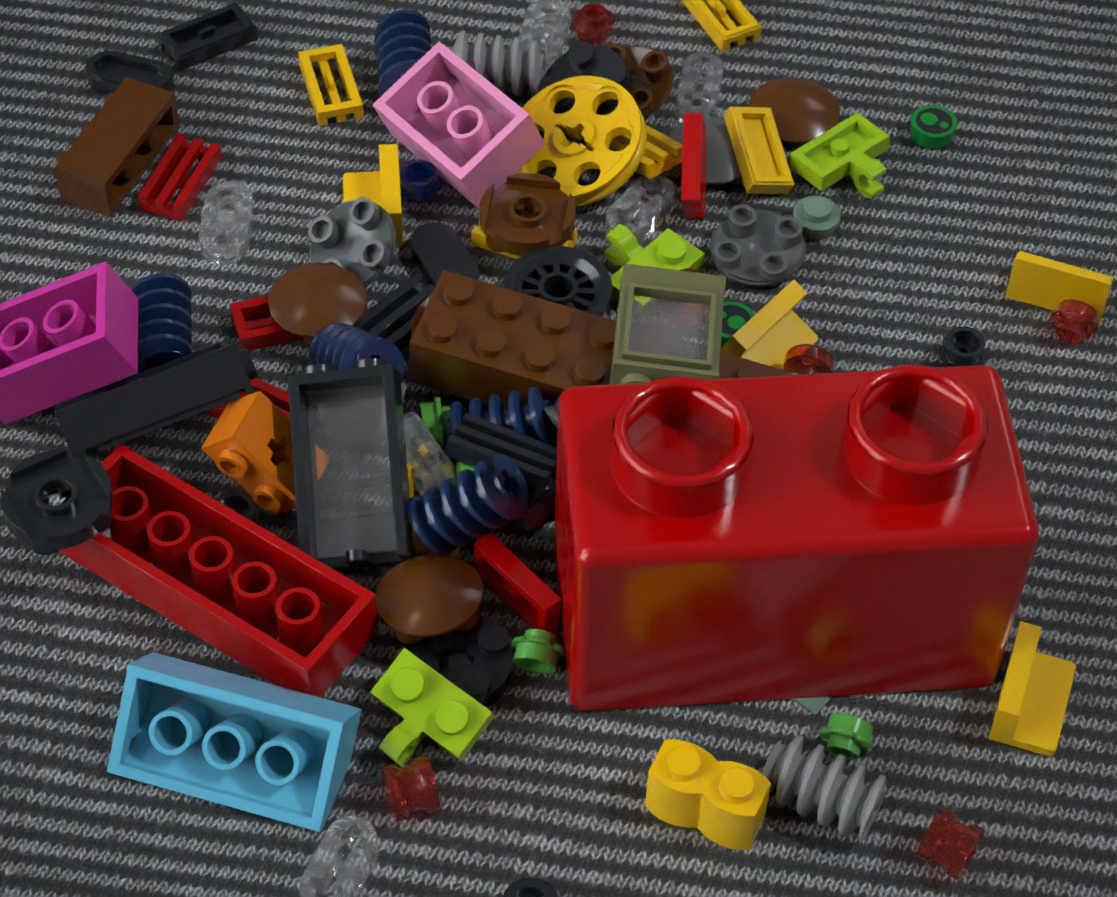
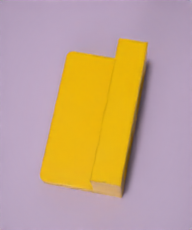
M398 144L379 145L380 171L343 174L344 203L365 197L380 205L388 212L394 223L396 232L395 246H403Z
M1020 251L1016 254L1005 297L1100 324L1114 277Z
M793 279L732 335L720 351L786 371L818 340V336L793 311L808 293Z
M1020 621L1010 653L989 739L1051 757L1057 749L1076 664L1068 660L1036 652L1042 627Z

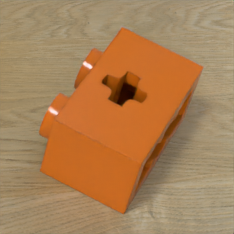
M261 391L229 402L201 449L215 461L217 468L223 474L233 478L252 496L255 504L263 510L268 511L274 516L296 509L290 419ZM316 445L319 482L331 458Z

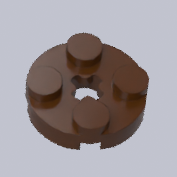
M518 173L508 176L507 184L501 185L495 190L494 184L491 185L484 192L480 201V227L486 236L488 248L494 252H506L523 256L536 249L562 246L570 239L575 229L576 203L571 193L568 197L567 194L560 190L561 183L551 177L536 173ZM525 211L534 212L533 218H523L520 216H523Z

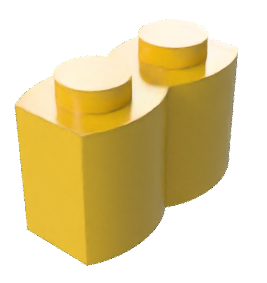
M667 739L664 740L648 771L645 806L654 816L668 824L683 828H698L704 836L716 844L735 850H750L765 819L771 783L764 775L747 765L731 761H717L708 751L693 743Z

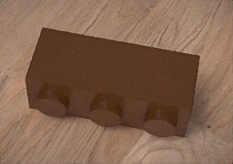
M125 77L116 90L106 96L102 108L91 122L84 124L79 137L69 150L59 156L54 174L58 182L61 201L112 217L179 128L175 92Z

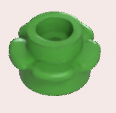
M435 397V402L420 403L424 444L439 443V447H443L446 437V422L450 418V406H441L440 398Z
M527 629L524 636L515 637L511 642V645L515 647L514 665L523 670L539 674L554 673L559 657H564L565 650L559 644H556L557 637L554 634L540 629Z
M833 713L830 715L827 727H822L819 730L821 738L827 740L826 750L835 756L842 754L845 756V759L857 760L860 753H869L873 747V742L870 740L873 726L853 715Z

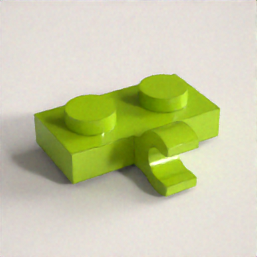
M857 112L790 153L789 167L820 191L850 175L857 190L864 197L871 199L884 191V186L876 179L886 173V167L874 158L888 150L890 136Z
M618 224L606 234V239L613 244L604 251V255L612 263L622 266L611 276V298L616 302L619 299L624 263L696 272L703 266L705 253L669 228L644 249L639 245L635 235L623 225ZM634 295L632 313L643 319L660 304V298Z
M405 648L370 691L373 697L404 719L389 732L379 746L386 756L401 767L410 759L425 736L462 761L495 717L492 711Z

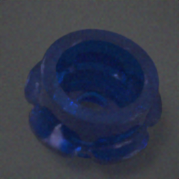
M409 161L400 169L401 197L414 203H424L435 198L436 191L442 188V179L437 174L436 167L428 161Z

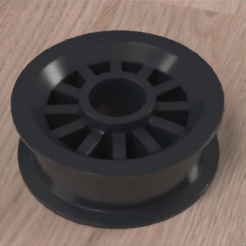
M564 246L536 249L517 259L506 274L504 288L608 319L611 318L612 280L610 274L598 259L582 250Z

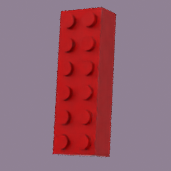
M122 444L101 463L109 476L114 498L111 525L105 531L97 533L94 537L80 545L59 549L60 553L273 684L309 695L321 697L378 632L375 593ZM71 496L66 497L59 505L65 503Z

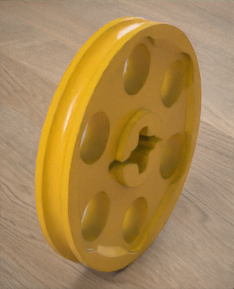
M598 76L567 78L544 88L522 108L530 114L538 131L544 132L543 141L545 145L515 174H538L540 170L546 167L557 168L553 179L561 183L560 190L567 194L568 197L571 193L576 207L597 202L615 192L632 176L640 164L647 142L645 120L631 94L612 80ZM564 98L575 99L574 106L569 111L562 114L554 113V107L560 100ZM608 99L619 101L617 108L612 113L607 115L596 114L597 108L602 102ZM563 132H565L566 135L571 139L575 138L577 140H581L584 138V141L586 142L590 150H588L587 147L582 143L577 144L575 142H572L571 144H569V141ZM625 134L631 136L630 144L621 151L609 150V145L615 137ZM589 169L600 170V175L596 182L587 186L578 184L579 177L583 172Z

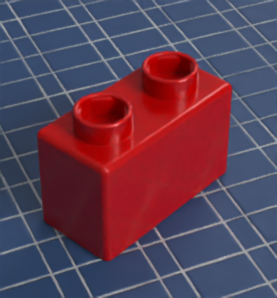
M906 364L879 371L723 379L674 376L645 383L573 386L561 393L558 403L554 556L558 596L562 599L560 611L568 697L574 708L581 711L980 688L990 686L996 680L1039 538V526L1002 379L998 371L993 367L977 365L935 368Z

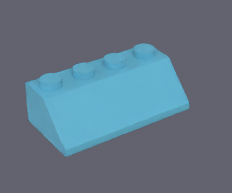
M151 652L128 664L107 772L320 832L324 828L351 762L362 709Z

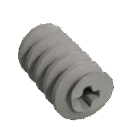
M461 30L452 51L490 83L494 81L495 87L501 92L505 93L510 83H512L513 93L519 97L523 96L528 85L530 86L532 97L538 93L540 80L545 76L547 70L548 54L547 51L545 54H540L537 40H532L527 52H523L520 39L517 37L514 38L509 49H504L501 35H496L491 47H486L484 33L479 32L473 45L468 44L466 31Z
M798 734L787 746L779 740L771 751L761 773L771 783L770 792L777 787V804L787 806L797 797L796 810L801 816H808L818 806L817 821L819 825L823 827L828 826L839 816V834L848 837L860 826L859 843L861 844L868 834L883 802L886 776L880 774L868 786L864 784L866 766L860 764L853 772L846 775L843 774L844 755L839 754L827 766L823 764V745L818 744L806 756L802 754L804 736Z

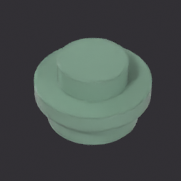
M808 196L802 198L795 204L793 209V217L797 218L803 226V236L809 239L820 240L827 238L838 227L841 213L839 207L826 197Z

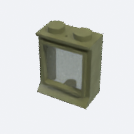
M624 263L618 299L610 384L645 383L674 376L719 379L723 303L727 276Z

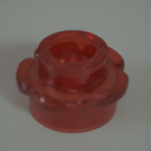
M590 3L583 6L581 10L575 11L572 15V24L575 25L576 36L579 40L589 42L590 44L605 42L610 37L612 25L615 24L614 14L601 4Z
M1063 300L1060 302L1058 309L1050 315L1052 326L1056 329V335L1068 342L1080 343L1084 339L1091 338L1092 334H1095L1098 330V326L1095 323L1097 318L1096 310L1082 301Z

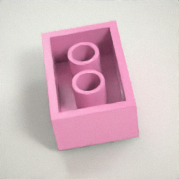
M440 41L372 104L391 135L477 208H480L481 198L491 185L494 184L495 190L506 183L508 176L514 175L545 145L530 114Z

